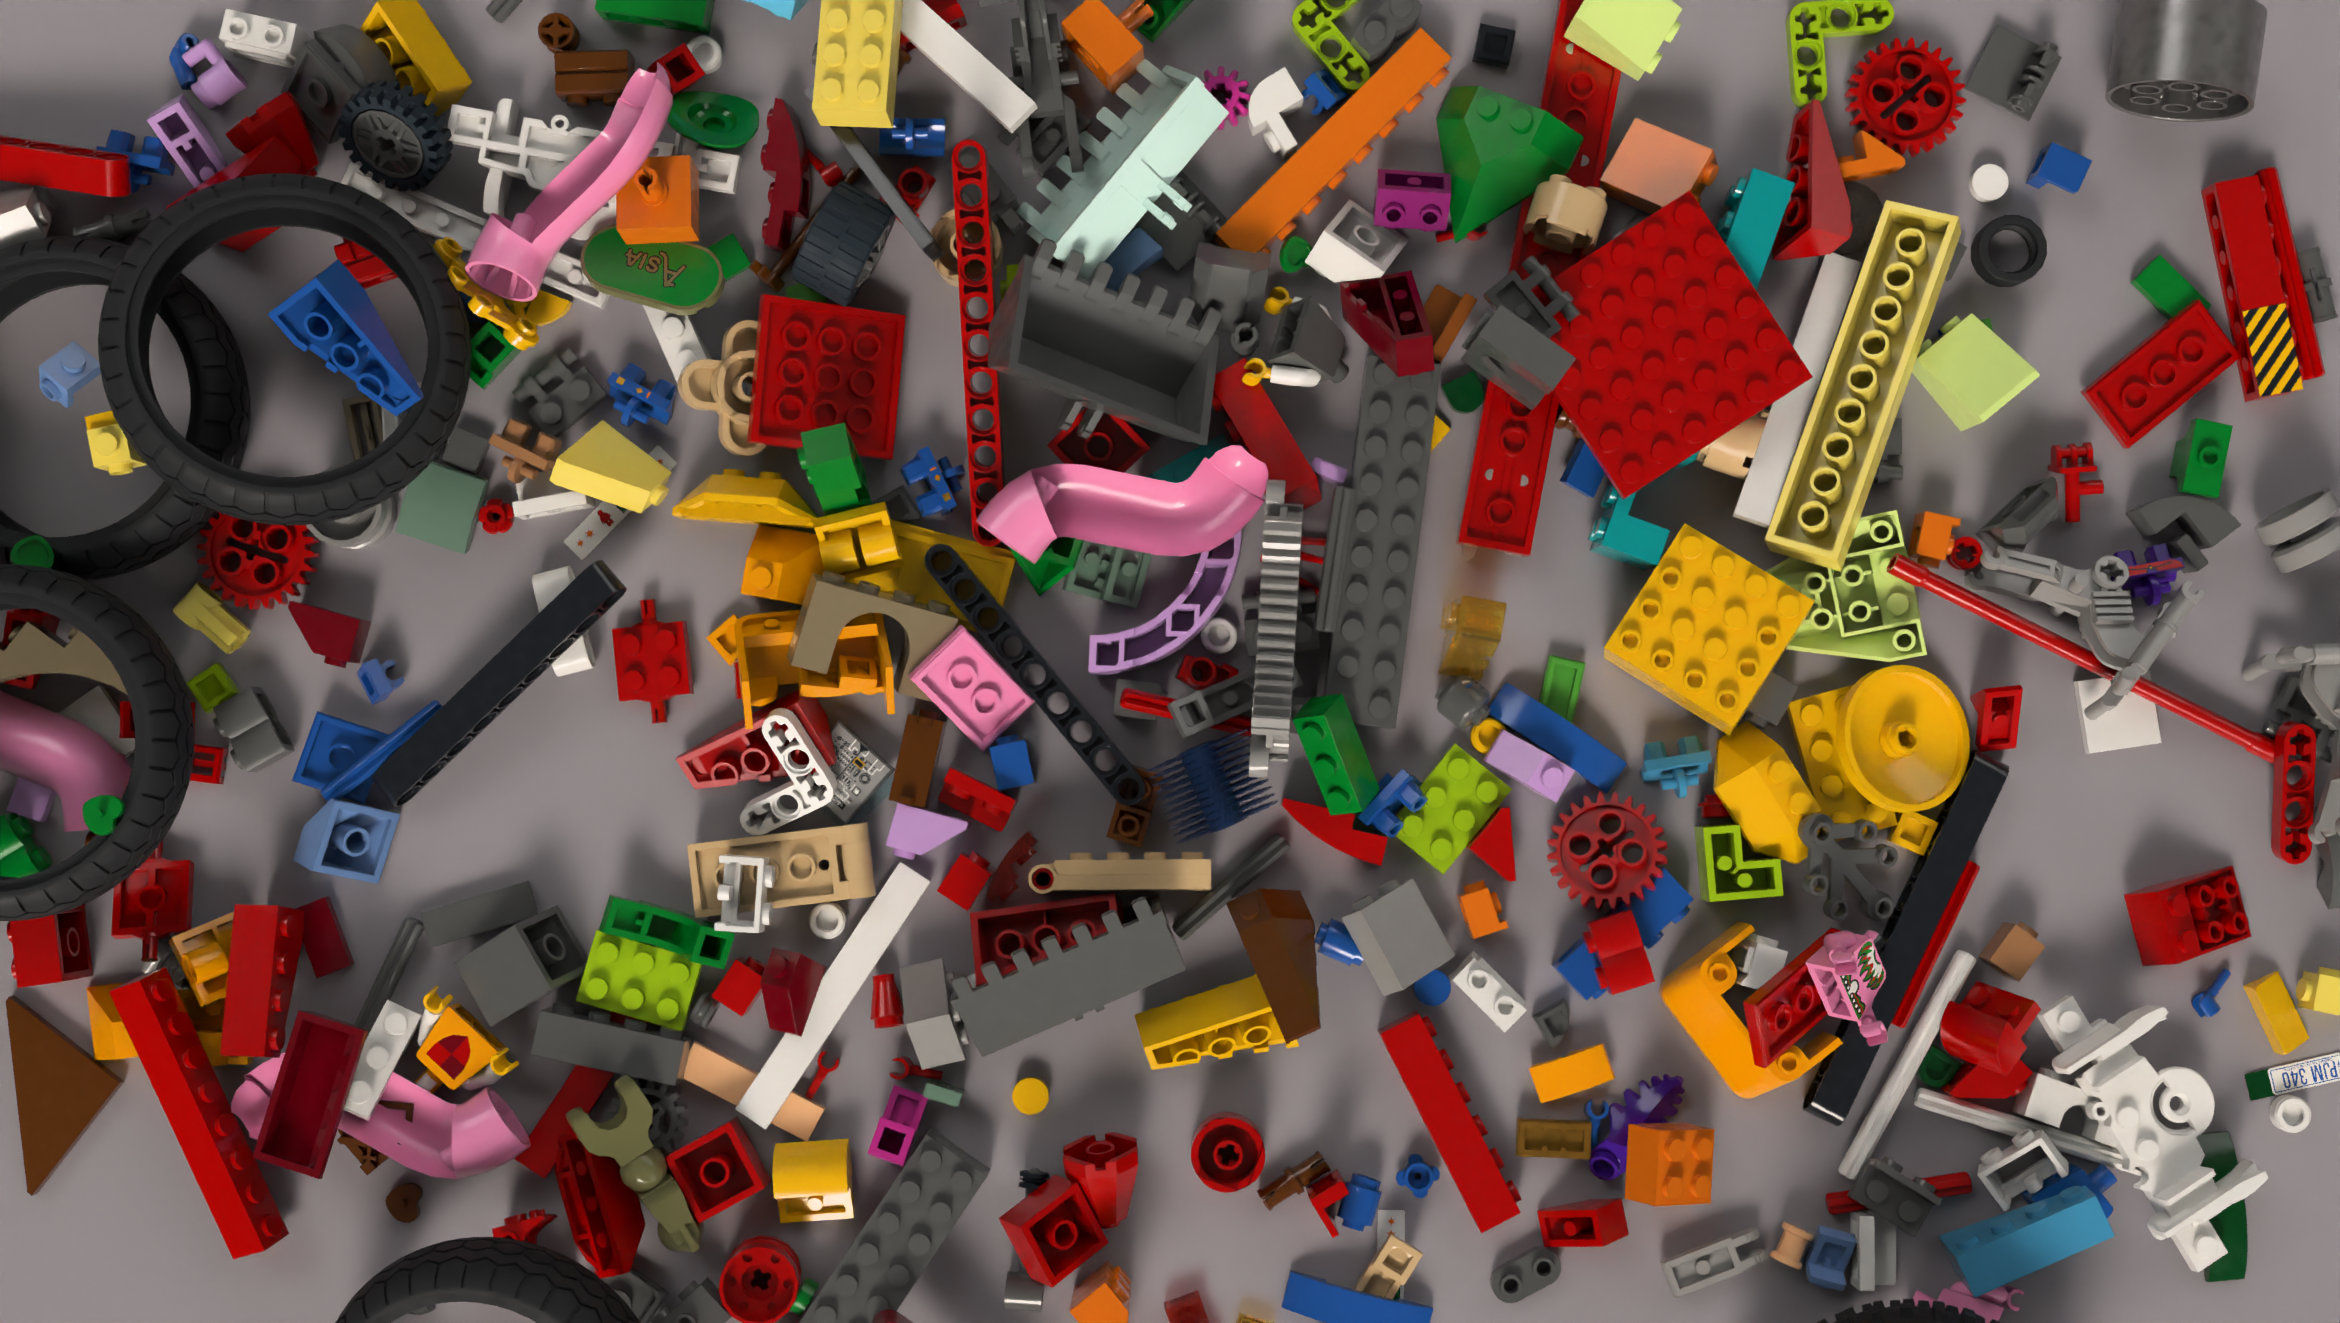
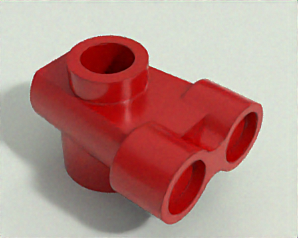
M916 164L912 168L903 171L899 176L895 187L918 217L920 215L917 211L934 186L936 179ZM918 183L922 185V189L919 192H909L912 184ZM880 196L878 200L887 204L883 197Z
M1185 654L1175 678L1194 690L1201 691L1238 675L1239 669L1224 662L1219 666L1206 657L1196 658ZM1192 668L1199 670L1201 674L1199 681L1192 677Z

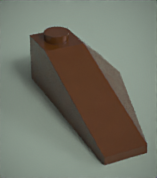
M1259 888L1227 902L1226 905L1286 1044L1321 1029L1319 988L1317 986L1316 972L1317 954L1315 952L1314 938L1315 923L1301 891Z

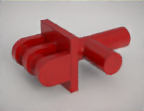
M2084 442L2080 447H2077L2075 443L2068 444L2066 448H2061L2059 444L2052 445L2051 465H2048V471L2064 474L2065 522H2080V496L2103 494L2104 483L2101 479L2080 481V472L2097 471V466L2093 462V446L2091 442ZM2082 457V462L2078 463V458ZM2062 459H2066V464H2062Z

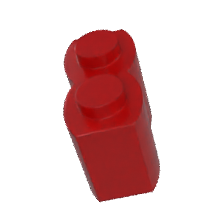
M1626 909L1585 922L1588 931L1582 932V936L1588 953L1595 952L1599 967L1594 968V973L1600 989L1607 988L1609 994L1615 995L1655 982L1632 910Z

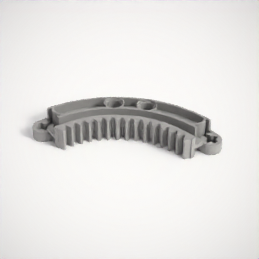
M1267 479L1259 623L1249 758V777L1268 778L1269 761L1288 762L1303 504L1285 503L1286 480Z

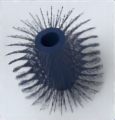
M1249 729L1235 732L1216 741L1209 740L1179 753L1178 757L1169 759L1146 771H1152L1176 761H1182V763L1165 769L1149 778H1157L1182 767L1185 768L1184 771L1175 773L1152 785V787L1183 775H1188V777L1155 792H1164L1189 781L1191 782L1190 785L1188 784L1158 799V801L1164 800L1190 789L1194 790L1162 805L1163 808L1169 807L1196 796L1197 799L1194 798V800L1185 802V804L1183 803L1167 811L1169 815L1195 804L1198 805L1174 816V818L1169 819V822L1176 821L1182 817L1185 818L1193 813L1196 814L1201 810L1203 812L1191 816V818L1188 817L1189 819L1176 824V828L1191 822H1199L1187 826L1188 828L1178 832V835L1192 831L1195 832L1179 839L1181 843L1196 837L1199 838L1209 832L1213 833L1249 818L1247 816L1259 813L1258 811L1261 812V810L1269 808L1271 804L1274 805L1278 802L1276 800L1269 802V804L1264 803L1262 806H1255V808L1250 807L1262 803L1261 801L1269 799L1271 795L1274 796L1273 793L1267 795V797L1264 795L1249 802H1242L1264 793V791L1272 788L1271 786L1249 792V794L1247 793L1239 798L1236 797L1254 789V787L1257 788V786L1269 780H1260L1243 788L1236 789L1235 787L1257 779L1247 777L1233 784L1230 782L1249 774V769H1245L1237 774L1234 773L1228 776L1231 772L1249 765V760L1228 769L1224 768L1231 765V763L1234 764V762L1250 756L1248 752L1222 762L1223 758L1225 759L1237 754V752L1250 747L1251 744L1230 750L1222 755H1219L1218 752L1238 745V743L1246 741L1251 736L1241 738L1218 748L1215 746Z

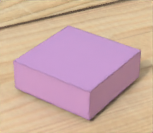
M1318 457L1314 458L1311 464V468L1317 478L1336 486L1343 485L1348 473L1347 469Z
M18 777L6 810L39 822H46L56 793L48 788Z

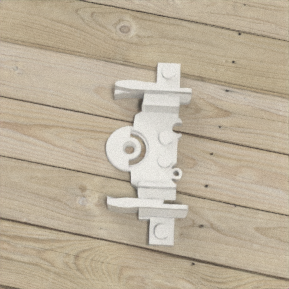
M503 98L498 102L496 114L493 111L452 104L447 127L452 134L449 141L453 142V144L480 149L478 163L490 169L485 183L483 211L488 216L491 213H496L504 217V209L510 194L513 177L527 180L531 189L542 192L602 131L576 127L572 130L571 122L564 115H556L551 120L552 128H548L542 120L524 117L520 136H514L519 106L512 99ZM564 123V126L559 128V124ZM677 133L675 144L657 141L648 156L691 155L699 171V188L735 195L742 161L738 155L699 149V143ZM616 195L607 202L609 207H602L571 238L588 240L599 229L615 225Z
M2065 995L2037 1015L2057 1050L2062 1052L2052 1059V1066L2056 1073L2068 1075L2091 1062L2092 1067L2075 1078L2083 1093L2094 1097L2096 1100L2087 1104L2085 1108L2086 1115L2092 1120H2105L2104 1127L2123 1157V1170L2132 1171L2136 1167L2140 1168L2142 1177L2139 1182L2133 1184V1187L2143 1190L2154 1210L2158 1212L2147 1222L2153 1237L2158 1240L2171 1237L2189 1268L2199 1273L2228 1253L2209 1220L2230 1205L2245 1199L2267 1181L2268 1175L2266 1171L2258 1170L2254 1161L2242 1159L2230 1173L2215 1183L2212 1178L2216 1175L2214 1169L2200 1166L2205 1154L2196 1137L2200 1136L2208 1128L2214 1115L2215 1101L2211 1087L2199 1073L2186 1067L2172 1066L2156 1072L2145 1056H2139L2130 1044L2152 1029L2158 1022L2167 1019L2166 1015L2169 1012L2165 1007L2145 1005L2124 1015L2114 1024L2100 1018L2089 1024L2074 997ZM2162 1082L2167 1087L2159 1098V1108L2162 1115L2169 1121L2176 1123L2187 1121L2190 1125L2188 1128L2170 1129L2157 1119L2153 1110V1096ZM2176 1096L2180 1101V1106L2177 1110H2172L2170 1100Z

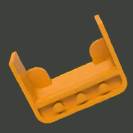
M800 610L749 614L740 617L734 624L746 729H753L751 706H765L774 701L778 696V685L798 683L799 667L792 666L786 656ZM882 613L862 614L852 619L842 629L829 666L837 667L839 655L876 659L877 685L876 687L861 691V693L873 695L883 692L887 714H895L893 664Z
M1737 921L1667 975L1660 984L1659 993L1663 1003L1732 1092L1743 1098H1754L1798 1079L1842 1045L1843 1042L1839 1037L1823 1031L1801 1049L1792 1045L1766 1069L1754 1065L1748 1029L1721 996L1734 985L1737 978L1736 966L1727 955V952L1755 931L1751 924Z

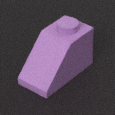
M1503 729L1500 730L1483 759L1489 765L1536 794L1556 803L1575 770L1548 753Z
M897 803L885 846L894 848L893 855L914 860L915 854L923 855L969 829L971 821L917 806Z

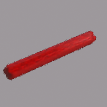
M1970 860L1965 865L1891 1022L1894 1026L1899 1028L1906 1027L1975 881L1980 866Z

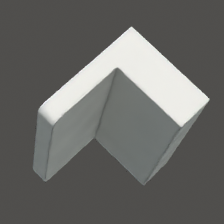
M553 470L538 472L535 480L525 477L522 482L516 484L519 501L512 502L514 517L526 520L595 507L593 497L555 485L549 480Z
M1871 1210L1850 1212V1233L1855 1234L1856 1245L1850 1257V1284L1859 1291H1875V1285H1895L1896 1226Z

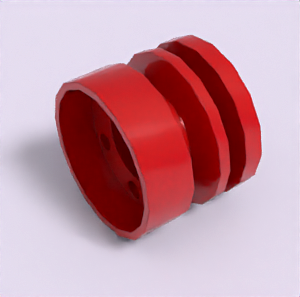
M768 1235L747 1238L736 1246L726 1261L719 1284L721 1301L729 1314L742 1323H773L788 1313L796 1300L802 1273L799 1257L787 1242L776 1236ZM757 1269H760L762 1273H770L767 1283H764L762 1279L755 1280Z

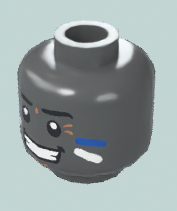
M1467 674L1459 675L1458 677L1451 675L1441 685L1435 695V698L1438 700V712L1459 728H1467L1472 723L1479 726L1491 711V708L1487 706L1490 699L1489 691Z

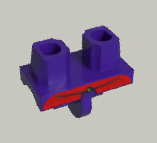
M2166 544L2153 545L2147 548L2143 553L2146 560L2145 564L2137 565L2133 551L2125 550L2114 553L2113 556L2124 561L2129 570L2128 580L2121 587L2122 590L2131 589L2132 598L2143 597L2144 602L2148 606H2155L2160 603L2161 594L2171 591L2170 582L2176 580L2177 571L2185 568L2182 557L2173 558Z

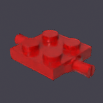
M655 599L640 600L642 622L632 627L612 629L619 701L641 700L650 702L652 724L666 723L668 720L665 701L678 695L694 694L687 621L668 623L657 621Z
M164 839L138 869L114 887L111 936L115 939H141V961L151 962V960L153 962L158 961L159 939L179 935L192 928L194 862L190 859L171 861L162 858Z

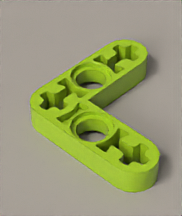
M1304 0L1296 7L1292 15L1291 24L1294 33L1321 66L1327 69L1346 93L1355 94L1370 79V68L1335 26L1334 22L1361 0H1346L1340 7H1332L1326 0ZM1318 1L1322 12L1315 17V27L1311 28L1309 25L1300 26L1301 15L1305 14L1307 17L1313 15L1318 8L1315 2ZM1323 12L1329 15V17L1325 18ZM1329 39L1336 40L1341 46L1339 55L1331 58L1326 57L1320 48L1324 41ZM1346 55L1351 57L1346 62L1350 70L1355 72L1359 69L1362 72L1360 83H1357L1355 80L1349 83L1346 81L1348 72L1342 64L1338 70L1334 68V66L1344 60Z
M1888 0L1802 2L1793 7L1786 17L1785 26L1790 93L1792 102L1798 108L1803 109L1813 99L1819 100L1821 103L1827 95L1824 38L1881 33L1894 19V9ZM1873 8H1876L1877 14H1883L1884 16L1878 24H1875L1874 18L1869 17L1862 18L1858 23L1859 26L1856 25L1858 16L1868 15ZM1836 9L1845 11L1849 17L1848 25L1845 27L1835 26L1831 22V12ZM1801 13H1804L1805 18L1811 19L1812 22L1806 27V38L1796 41V38L1799 39L1803 35V25L1801 22H1796L1795 19ZM1802 47L1812 49L1816 56L1815 63L1812 65L1800 63L1797 58L1798 49ZM1816 71L1817 74H1813L1809 78L1811 90H1817V94L1811 100H1808L1807 94H1801V90L1807 85L1806 74Z

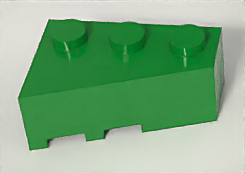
M845 422L801 432L803 447L797 448L799 462L802 470H806L809 484H813L816 498L820 501L824 515L827 516L872 505L865 467Z

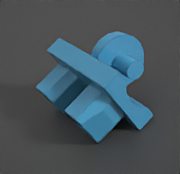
M1696 735L1683 737L1678 740L1677 748L1679 755L1667 757L1664 742L1657 741L1645 744L1643 749L1644 763L1640 772L1642 783L1660 780L1662 790L1674 789L1678 799L1687 797V786L1699 785L1697 774L1707 773L1708 763L1712 762L1710 750L1703 751Z

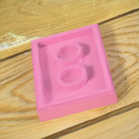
M961 624L908 675L982 752L1035 702Z

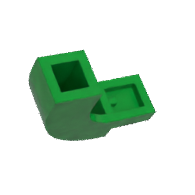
M609 895L599 927L602 933L658 946L675 952L690 962L725 969L735 933L730 931H715V923L705 919L695 918L693 915L642 900L635 901L614 895Z

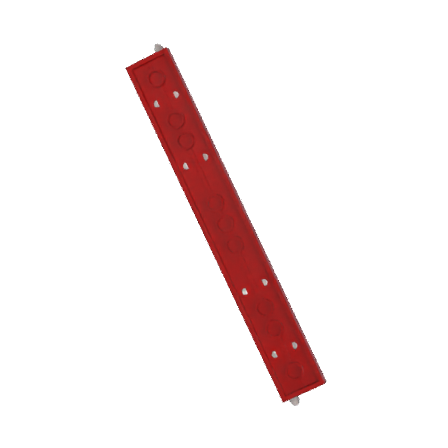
M1559 0L1539 109L1547 111L1584 137L1569 172L1563 176L1571 179L1572 184L1584 188L1589 186L1600 188V179L1602 177L1622 71L1563 37L1584 0ZM1534 194L1520 203L1507 271L1508 275L1511 271L1515 270L1523 281L1530 275L1521 264L1532 255L1541 266L1546 264L1552 272L1551 278L1559 275L1587 256V254H1582L1584 248H1573L1572 254L1550 250L1533 241L1535 235L1533 232L1529 231L1527 235L1525 234L1523 227ZM1487 379L1456 544L1463 546L1462 554L1466 561L1474 557L1477 547L1502 551L1505 554L1514 556H1530L1559 405L1552 391L1548 395L1545 394L1539 404L1531 411Z

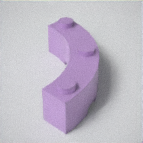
M1242 530L1233 538L1214 549L1201 553L1194 575L1187 587L1157 617L1139 627L1119 633L1090 635L1088 672L1091 675H1113L1148 667L1169 657L1193 640L1215 616L1231 588L1241 555Z

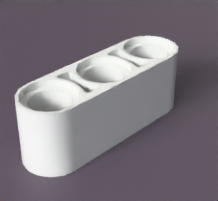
M570 566L532 575V584L539 613L575 579ZM588 630L552 664L554 672L558 677L595 668V657Z

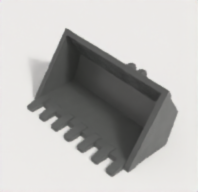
M1044 238L1041 241L1033 257L1024 254L1018 266V271L989 324L988 367L1068 398L1058 417L1057 428L1067 431L1076 419L1082 406L1087 407L1078 426L1077 433L1080 437L1088 439L1105 412L1179 442H1194L1199 445H1207L1220 335L1215 330L1222 317L1221 311L1210 307L1200 324H1194L1188 320L1195 302L1187 296H1182L1172 314L1165 312L1161 308L1168 295V291L1160 285L1153 287L1147 300L1143 303L1134 299L1141 280L1132 273H1128L1118 291H1114L1106 287L1113 268L1110 264L1103 261L1099 262L1090 280L1078 276L1085 256L1077 250L1070 252L1062 269L1050 264L1057 245L1055 241Z
M1159 894L1147 899L1144 896L1137 898L1131 902L1132 905L1123 908L1125 922L1123 925L1116 910L1112 909L1103 913L1101 917L1108 931L1092 937L1085 922L1072 926L1071 930L1078 944L1062 950L1055 935L1042 939L1041 943L1048 957L1032 963L1025 948L1013 951L1011 957L1018 970L1004 976L995 961L983 964L981 970L987 980V983L976 986L975 972L966 976L965 974H960L951 978L954 989L950 1002L955 1012L958 1011L981 1056H987L1073 1018L1075 1021L1084 1018L1083 1014L1094 1009L1096 1012L1105 1009L1104 1005L1185 971L1186 967L1165 916L1164 906Z

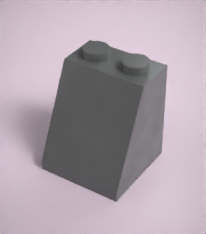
M557 905L511 926L456 961L454 965L479 1006L480 1012L487 1020L489 1026L492 1027L582 976L588 958Z

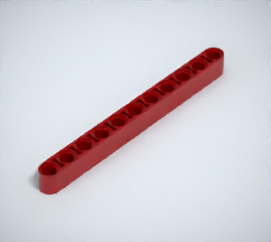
M967 139L960 141L953 149L952 171L971 519L975 540L983 546L991 547L1000 543L1001 540L997 537L990 538L983 535L980 524L976 522V519L989 503V501H985L979 496V486L982 483H991L995 485L998 493L1005 487L1000 373L988 367V353L977 355L970 346L971 339L977 334L984 335L989 340V324L996 313L989 163L987 150L984 146L975 140ZM966 147H975L980 153V161L976 166L966 168L961 163V152ZM971 184H976L982 191V199L974 206L967 205L962 197L965 187ZM971 222H978L984 229V237L975 244L967 241L964 234L966 226ZM974 259L982 261L986 267V274L980 281H973L966 272L968 263ZM974 297H981L987 302L988 312L983 318H975L969 312V302ZM981 371L989 374L992 380V386L989 391L980 392L975 389L972 383L975 373ZM987 409L993 414L994 423L992 427L984 429L975 423L974 416L977 410ZM989 446L995 451L996 460L993 464L983 465L978 461L976 453L979 447Z

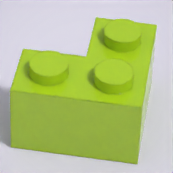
M1720 824L1694 827L1701 900L1714 902L1784 896L1781 860L1772 857L1743 859L1740 825Z

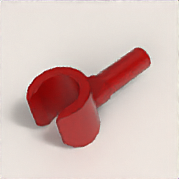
M807 148L809 162L819 172L828 187L836 186L844 177L836 161L825 166Z
M1453 230L1435 234L1437 243L1454 239ZM1472 230L1467 234V238L1471 241H1477L1485 236L1488 231L1477 233Z
M828 1050L821 1052L818 1056L817 1064L819 1068L805 1093V1096L809 1099H813L828 1073L837 1070L840 1065V1058L838 1057L833 1067L825 1068L823 1066L822 1059Z
M906 1056L892 1059V1061L902 1062L905 1066L904 1074L898 1072L889 1073L896 1080L904 1079L910 1075L942 1079L943 1071L929 1068L922 1070L919 1065H914L913 1061Z

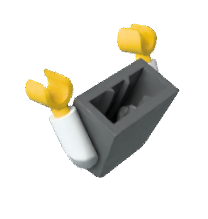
M1280 286L1273 288L1263 306L1265 311L1272 315H1278L1282 312L1267 360L1272 365V368L1266 367L1262 359L1252 358L1246 363L1244 368L1254 370L1257 374L1245 373L1242 381L1246 385L1255 386L1262 378H1268L1270 383L1313 387L1327 380H1331L1333 383L1343 381L1349 373V367L1340 360L1345 336L1332 321L1327 308L1318 304L1311 296L1305 299L1295 296L1294 299H1291L1285 288Z

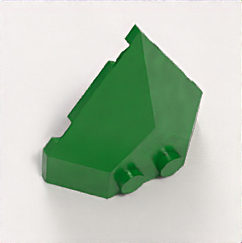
M1452 86L1436 118L1444 173L1451 174V200L1449 208L1455 244L1466 238L1467 234L1483 223L1488 224L1535 194L1536 187L1542 182L1549 181L1551 175H1565L1568 173L1583 143L1584 137L1545 110L1481 86Z

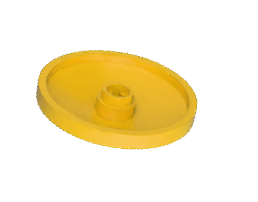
M1893 665L1880 668L1861 677L1850 688L1841 704L1836 724V743L1839 758L1853 786L1871 803L1893 812H1917L1941 804L1957 789L1968 765L1970 753L1969 729L1963 709L1948 686L1935 675L1910 665Z

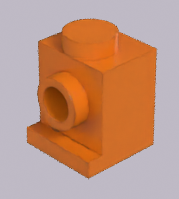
M1928 511L1915 514L1907 550L1908 557L1918 559L1917 563L1927 568L1939 569L1940 561H1944L1946 556H1949L1953 550L1955 536L1951 534V530L1960 526L1961 519Z
M1484 880L1464 885V892L1456 895L1471 938L1475 939L1509 928L1506 920L1498 919L1497 914L1502 913L1499 898L1496 892H1489Z

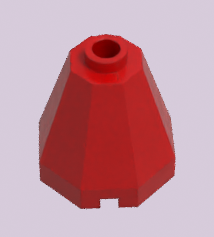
M284 92L256 110L255 114L251 117H245L225 134L231 143L244 154H247L275 135L301 161V175L315 177L318 175L315 168L321 164L301 107L290 92Z
M1116 1132L1105 1133V1140L1096 1141L1095 1135L1083 1136L1063 1147L1064 1172L1068 1180L1078 1183L1100 1227L1104 1229L1117 1227L1122 1220L1127 1218L1139 1164L1137 1138Z

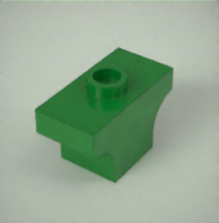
M489 321L471 339L470 378L483 390L522 351L506 340L503 335L505 328Z
M2199 418L2191 420L2184 438L2176 442L2169 477L2177 478V492L2210 499L2219 498L2233 426Z

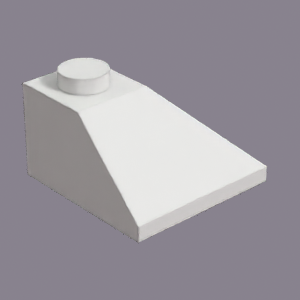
M1349 199L1322 232L1305 263L1314 268L1319 275L1327 277L1334 283L1380 278L1406 246L1409 239L1394 229L1373 226V215Z

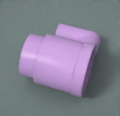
M203 39L184 53L182 58L191 68L205 57L212 64V67L198 76V81L191 85V89L197 98L211 110L218 104L223 105L237 93L246 89L248 84L234 65L222 55L216 45L209 39Z

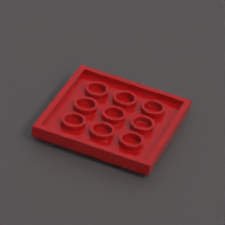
M769 294L761 295L747 443L797 449L803 447L801 432L845 422L860 457L893 460L906 315L848 306L843 307L842 305Z

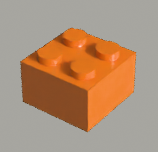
M1684 1122L1628 1124L1625 1199L1651 1206L1711 1204L1715 1129Z

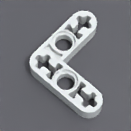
M785 708L774 709L768 714L762 725V733L788 773L791 781L747 803L740 815V822L742 827L752 835L766 834L826 805L831 801L837 790V780L797 716ZM777 722L779 725L785 723L788 727L784 732L782 729L775 730L773 726ZM788 739L790 743L787 746H784L786 740ZM796 749L804 751L809 757V763L805 765L795 763L791 758V751ZM813 768H815L816 770L812 776L810 772ZM815 782L818 786L824 784L826 786L824 793L820 789L814 790L812 788ZM785 794L793 796L798 802V807L792 810L784 808L779 801V797ZM771 807L772 811L766 815L763 822L760 818L754 820L751 817L754 812L757 815H761Z

